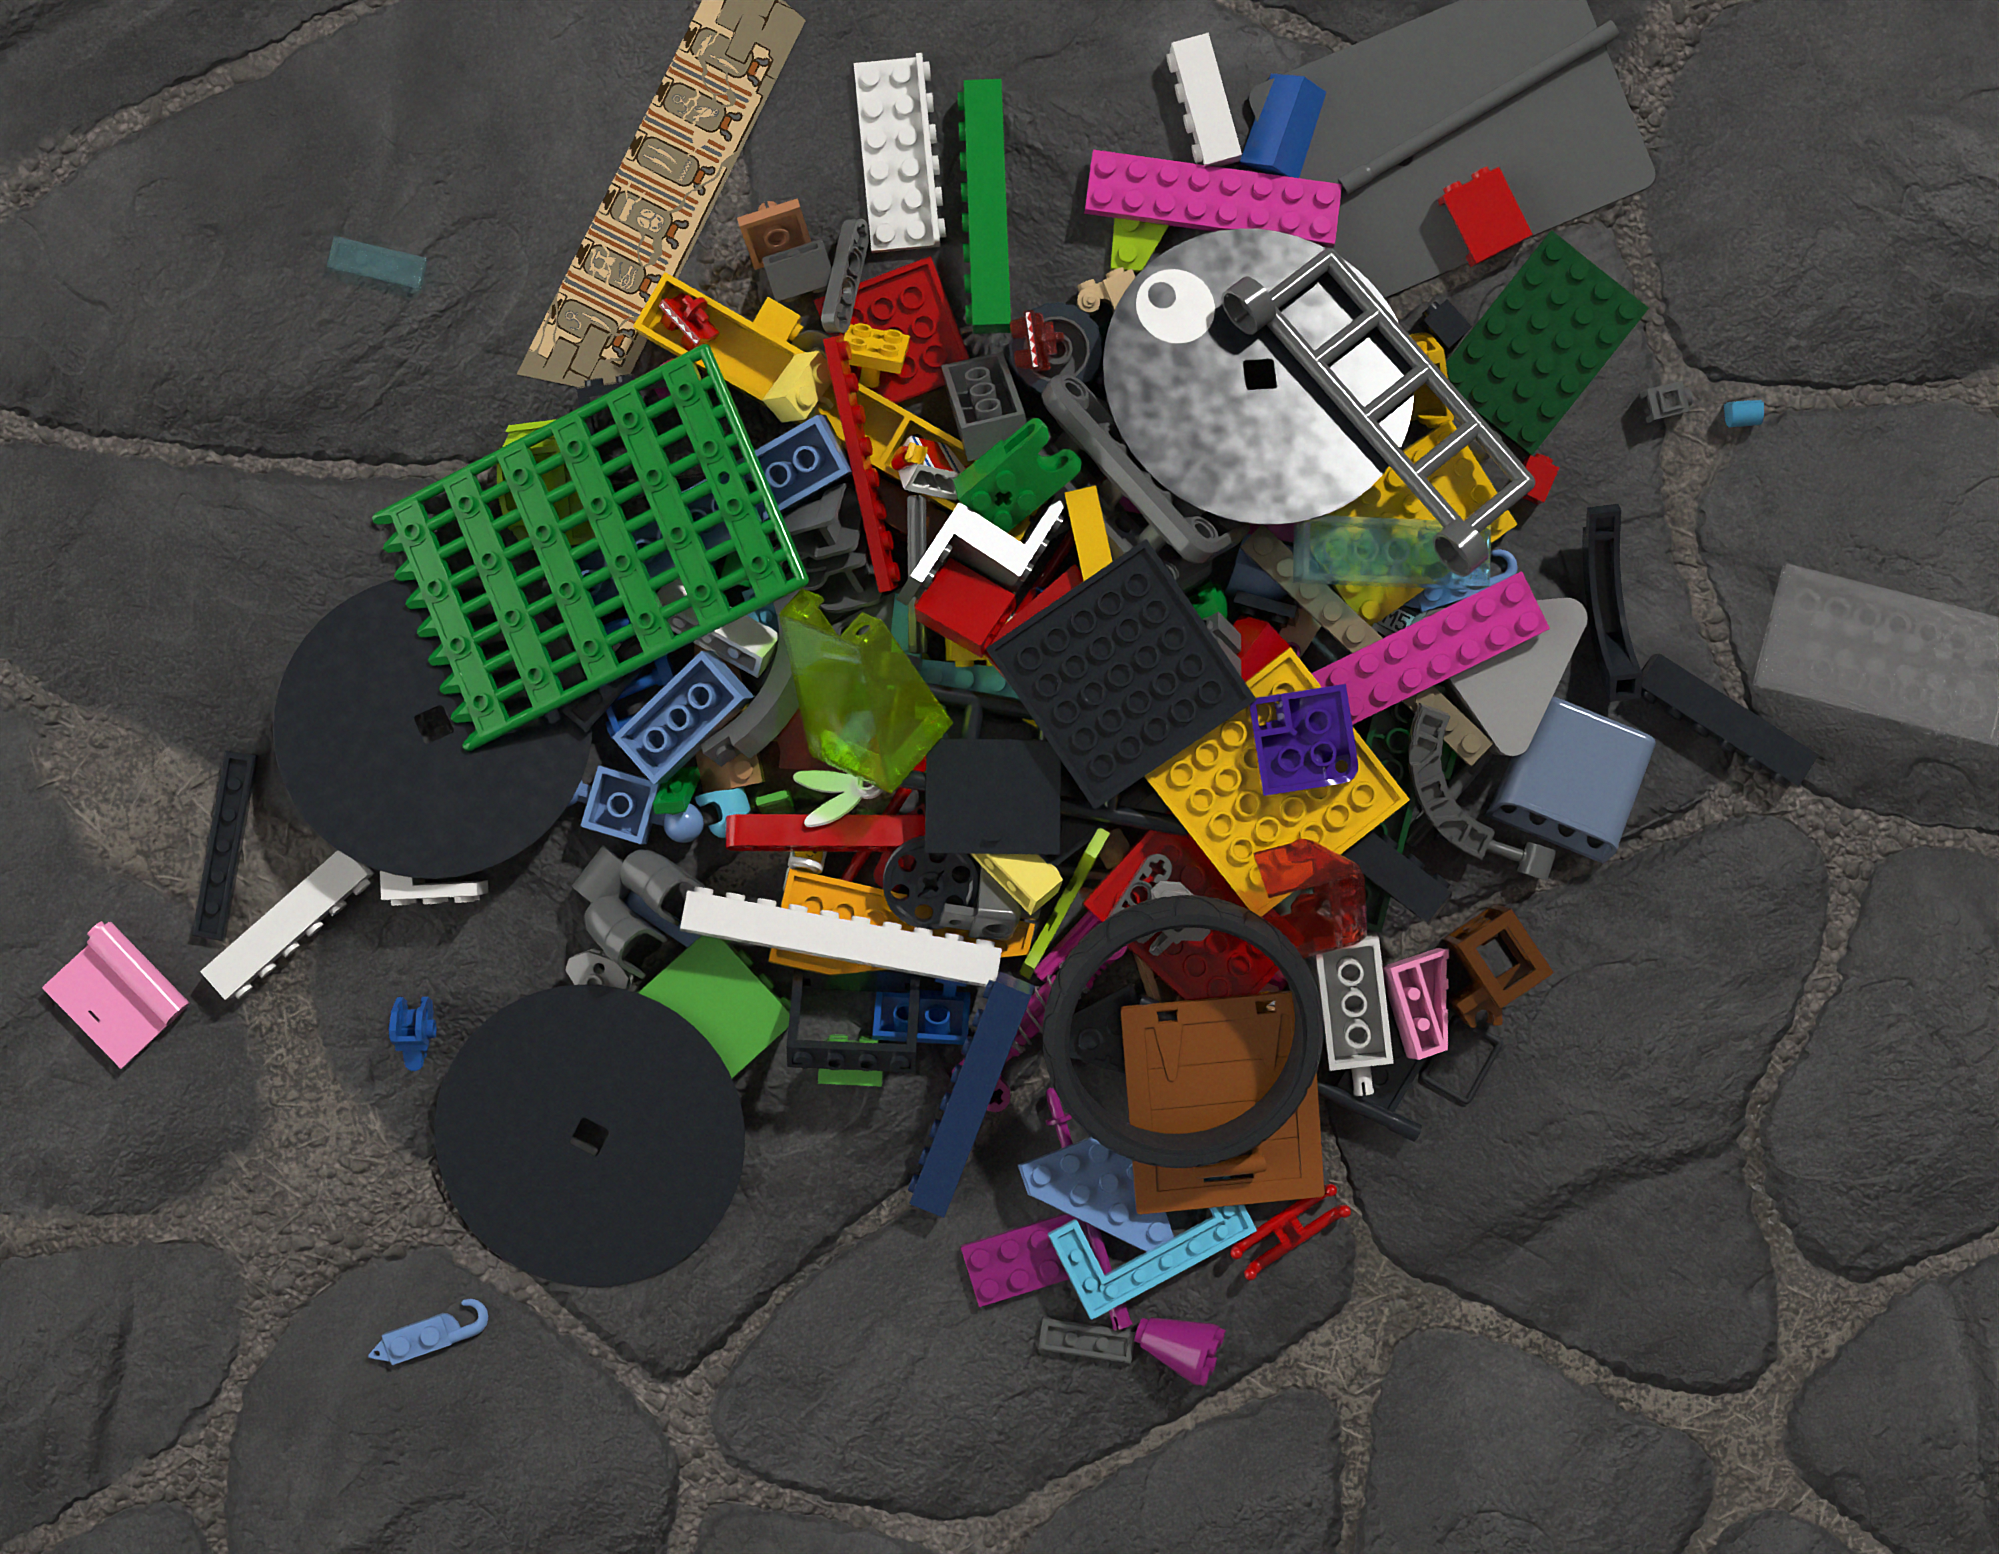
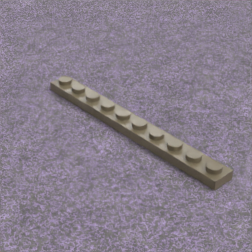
M1261 525L1240 546V549L1351 654L1383 639L1264 525ZM1434 686L1401 701L1414 714L1419 703L1448 713L1450 719L1445 730L1443 742L1469 766H1472L1493 744L1486 735Z

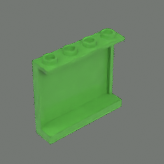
M701 935L637 993L662 1003L690 1022L720 1055L733 1078L788 1028L791 1001L785 995L780 998L773 990L776 986L774 982L764 972L759 975L752 967L755 963L743 949L738 952L731 945V940Z

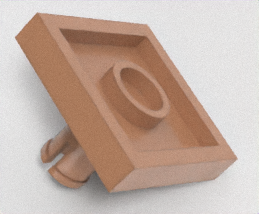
M798 198L778 205L775 202L767 201L769 208H766L765 203H762L758 211L737 218L755 270L764 267L763 257L811 242Z

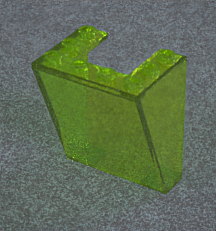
M802 588L780 611L779 617L809 752L812 757L892 794L936 742L942 738L953 722L882 620L861 612L839 636L818 608L824 602L822 596ZM865 625H870L867 632H865L862 635L855 636L856 632L861 627Z

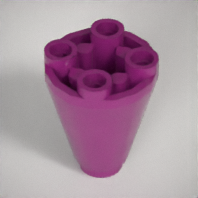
M1151 1317L1149 1320L1142 1318L1134 1341L1140 1343L1141 1348L1192 1384L1205 1387L1209 1375L1212 1376L1218 1359L1215 1357L1218 1347L1220 1348L1223 1343L1226 1330L1212 1323Z

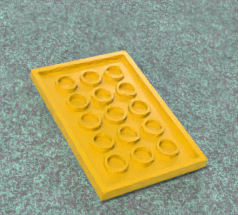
M1451 419L1446 420L1404 449L1403 452L1415 463L1457 428ZM1468 445L1427 478L1463 521L1497 494V491ZM1390 466L1370 489L1354 501L1329 514L1300 522L1294 526L1339 597L1370 626L1374 622L1378 623L1451 572L1441 562L1433 547V537L1443 529V526ZM1507 510L1479 534L1488 546L1515 527L1517 523L1509 510Z

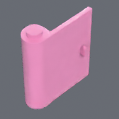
M101 921L87 933L90 937L87 941L88 945L42 988L122 1069L171 1024L190 1003L112 922L104 924Z

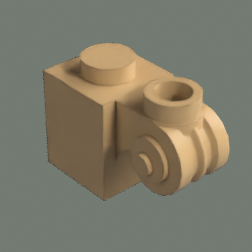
M1123 267L1107 273V279L1096 284L1094 279L1077 285L1079 291L1077 299L1078 309L1092 316L1099 310L1100 302H1105L1109 304L1114 314L1115 308L1125 290L1135 279L1133 269L1124 271Z

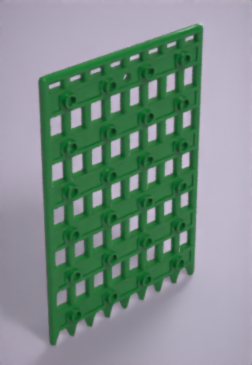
M702 344L376 512L372 516V521L377 525L394 523L397 531L385 542L383 549L388 553L406 552L408 559L395 572L394 577L399 581L416 579L419 587L407 599L405 605L410 609L428 607L430 616L419 626L417 634L420 637H440L442 643L429 656L428 662L433 666L450 664L453 672L440 685L439 690L443 694L462 693L464 701L452 713L451 720L456 723L474 722L476 729L463 743V748L466 751H472L795 592L809 583L806 570L711 347L708 344ZM701 359L709 375L703 379L695 362ZM665 379L671 395L646 407L640 391ZM712 388L715 389L721 403L716 407H713L707 393ZM609 407L615 424L591 436L585 419ZM677 407L683 424L658 436L651 419ZM725 416L733 432L727 436L719 419ZM621 435L627 452L603 464L597 447ZM555 436L561 452L536 463L530 447ZM689 436L695 452L670 464L663 448ZM736 445L739 446L745 462L739 465L731 449ZM500 463L506 480L482 491L476 475ZM566 464L572 480L548 492L542 475ZM633 464L639 481L614 492L608 476ZM701 464L707 481L682 493L675 476ZM728 473L730 476L729 481L726 484H722V475ZM751 474L757 488L752 493L749 492L744 480V476ZM446 491L452 508L429 519L423 502ZM512 492L518 508L494 520L488 503ZM578 492L584 508L560 520L554 503ZM645 492L651 509L627 521L620 504ZM713 493L719 510L694 522L687 505ZM762 502L769 516V520L762 522L756 505ZM457 519L463 536L440 547L434 531ZM523 520L529 536L506 548L499 531ZM589 520L596 537L571 548L565 532ZM657 521L663 538L638 549L632 533ZM725 521L731 539L706 551L700 533ZM774 531L782 547L777 551H774L768 534ZM469 548L475 564L452 575L445 559ZM534 548L541 565L517 576L511 559ZM601 549L607 566L583 577L577 560ZM669 550L675 567L650 578L644 561ZM737 550L744 567L718 580L711 562ZM786 560L794 575V578L789 580L786 579L780 563ZM480 576L486 592L463 604L457 587ZM546 576L552 593L529 605L522 588ZM613 577L619 594L595 606L588 589ZM680 578L687 595L662 607L656 590ZM749 579L756 596L730 608L723 591ZM491 604L498 621L474 632L468 615ZM558 605L564 622L540 633L534 616ZM625 606L631 623L607 635L600 618ZM693 607L699 624L674 636L668 619ZM503 632L509 649L486 660L480 643ZM569 634L576 651L552 662L545 645ZM637 635L643 652L619 664L612 647ZM514 661L521 678L497 689L491 672ZM581 662L587 680L564 691L557 674ZM526 690L533 707L509 718L503 701Z

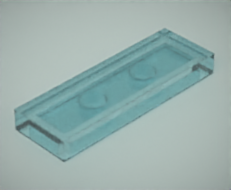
M334 236L327 267L421 290L428 259Z

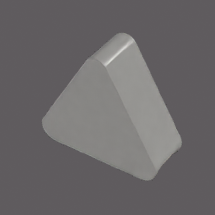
M1572 598L1536 600L1550 627L1549 630L1440 682L1443 687H1446L1445 691L1459 711L1493 742L1488 748L1492 754L1517 756L1528 749L1587 625V612L1579 601ZM1445 608L1421 612L1412 620L1410 625Z

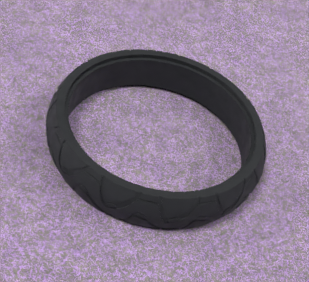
M1176 895L1143 901L1113 914L1104 922L1098 924L1081 939L1078 946L1074 947L1062 964L1053 982L1043 1019V1052L1047 1071L1049 1072L1055 1092L1071 1117L1088 1135L1116 1154L1147 1165L1166 1168H1192L1220 1163L1255 1148L1261 1141L1264 1142L1271 1137L1295 1113L1308 1093L1307 1089L1311 1087L1319 1066L1324 1033L1321 1000L1314 977L1306 961H1304L1302 955L1291 941L1270 922L1244 907L1218 898L1198 895ZM1177 928L1217 930L1238 937L1258 948L1273 961L1287 979L1295 1011L1294 1037L1287 1062L1276 1082L1261 1100L1237 1118L1220 1126L1193 1133L1168 1134L1148 1131L1123 1122L1102 1108L1089 1095L1072 1066L1069 1048L1070 1027L1078 999L1093 974L1106 960L1126 945L1142 937Z

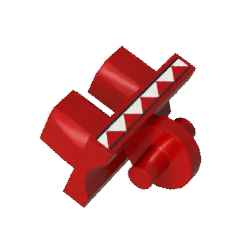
M680 293L672 299L665 298L661 301L659 307L664 313L660 322L668 330L675 331L681 329L684 333L681 345L687 351H690L706 342L715 340L720 332L709 321L710 317L704 312L708 306V302L704 297L693 300L689 295Z

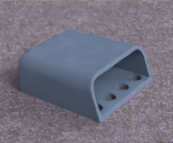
M1552 696L1528 749L1520 755L1511 757L1485 816L1604 864L1617 852L1621 836L1656 744L1655 739L1644 732ZM1513 805L1517 808L1512 813H1505L1501 806ZM1532 812L1542 816L1546 820L1541 825H1535L1530 821L1529 813ZM1558 825H1564L1575 831L1571 836L1564 837L1559 833ZM1587 836L1601 840L1604 843L1599 848H1592L1587 843Z

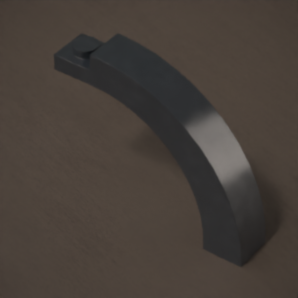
M1619 504L1587 507L1586 527H1583L1582 535L1583 574L1589 626L1598 669L1609 702L1641 698L1642 671L1631 642L1623 600L1620 569L1622 510Z

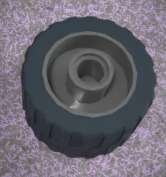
M1064 302L1045 303L1040 307H1034L1028 312H1031L1039 366H1032L1026 317L1022 316L1016 328L1013 329L1011 341L1009 342V364L1012 376L1018 382V386L1026 391L1030 397L1037 398L1041 402H1043L1042 390L1057 375H1072L1082 381L1089 389L1097 372L1100 371L1104 357V341L1096 322L1085 311L1083 312L1072 304H1064Z

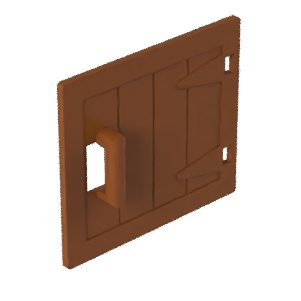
M1291 990L1121 1007L1120 1015L1129 1124L1159 1133H1193L1225 1124L1253 1107L1276 1082L1291 1051L1295 1028V1011ZM1275 1001V1010L1257 1012L1255 1003ZM1177 1010V1020L1158 1021L1157 1012ZM1317 1072L1311 1087L1307 1089L1308 1093L1295 1113L1271 1137L1264 1142L1261 1141L1258 1146L1253 1148L1249 1155H1239L1220 1163L1192 1168H1166L1132 1160L1137 1213L1151 1214L1324 1196ZM1253 1173V1177L1204 1181V1178Z

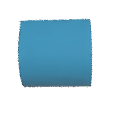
M1762 400L1726 402L1724 404L1726 425L1729 428L1761 425L1764 419V402Z

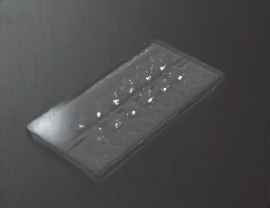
M1786 563L1783 564L1753 686L1990 746H1998L1999 617Z

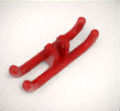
M1325 1184L1324 1196L1298 1200L1256 1228V1232L1237 1241L1230 1250L1231 1257L1233 1259H1240L1247 1249L1273 1232L1281 1241L1253 1260L1245 1268L1244 1276L1247 1280H1254L1262 1269L1334 1221L1350 1216L1351 1209L1349 1206L1338 1205L1304 1227L1297 1218L1298 1215L1324 1198L1335 1196L1337 1193L1335 1185Z

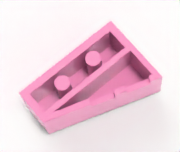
M1436 948L1382 966L1384 985L1407 1058L1420 1060L1448 1050V1009H1446L1448 979H1446L1449 949Z

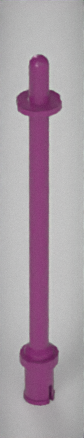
M1049 1088L1046 1090L1045 1095L1052 1118L1046 1120V1125H1055L1061 1148L1073 1144L1067 1121L1071 1120L1072 1117L1069 1113L1064 1114L1054 1088ZM1085 1222L1094 1255L1105 1275L1112 1271L1100 1229ZM1125 1302L1109 1310L1113 1330H1120L1133 1324Z

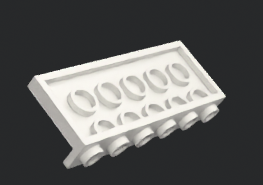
M916 53L914 58L854 63L872 253L940 247V238L946 237L944 218L938 219L937 206H943L941 187H935L934 175H940L938 155L932 156L931 144L937 143L935 124L929 125L928 112H934L932 93H926L925 81H931L929 61L923 62L922 53Z

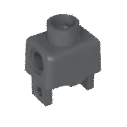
M973 858L979 881L976 900L972 907L945 903L940 916L939 926L969 930V938L1006 941L1013 937L1020 918L1037 921L1041 907L1030 915ZM957 866L952 871V874L969 876L970 870L966 866Z

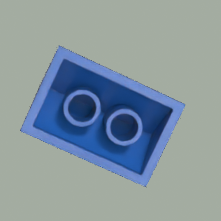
M1271 73L1269 80L1274 78L1273 84L1258 122L1256 118L1254 120L1239 163L1268 174L1299 178L1326 91L1305 76Z
M920 990L917 1042L964 1045L968 1036L970 992H956L955 998L942 996L943 991ZM876 992L872 1040L907 1041L910 993Z

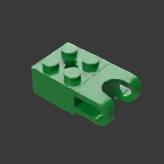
M1033 418L1005 441L1001 439L953 479L959 501L1008 533L1079 473L1081 459L1070 449H1063L1052 456L1039 455L1038 453L1048 442L1049 432L1048 427L1040 419Z

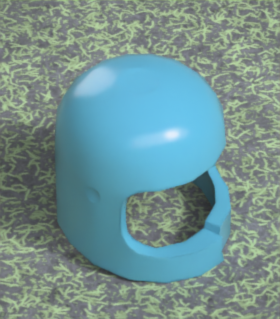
M743 786L732 790L713 791L695 797L700 807L706 804L715 806L719 821L709 825V828L715 836L720 838H726V816L752 814Z

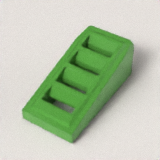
M789 790L779 791L757 797L756 799L757 807L762 814H795L796 812L792 794Z

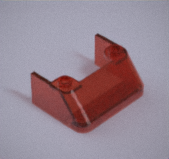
M1298 839L1293 843L1253 853L1268 898L1314 887V893H1304L1296 897L1290 906V914L1267 919L1268 922L1274 925L1291 941L1303 958L1352 946L1361 942L1366 937L1365 878L1359 864L1313 840Z

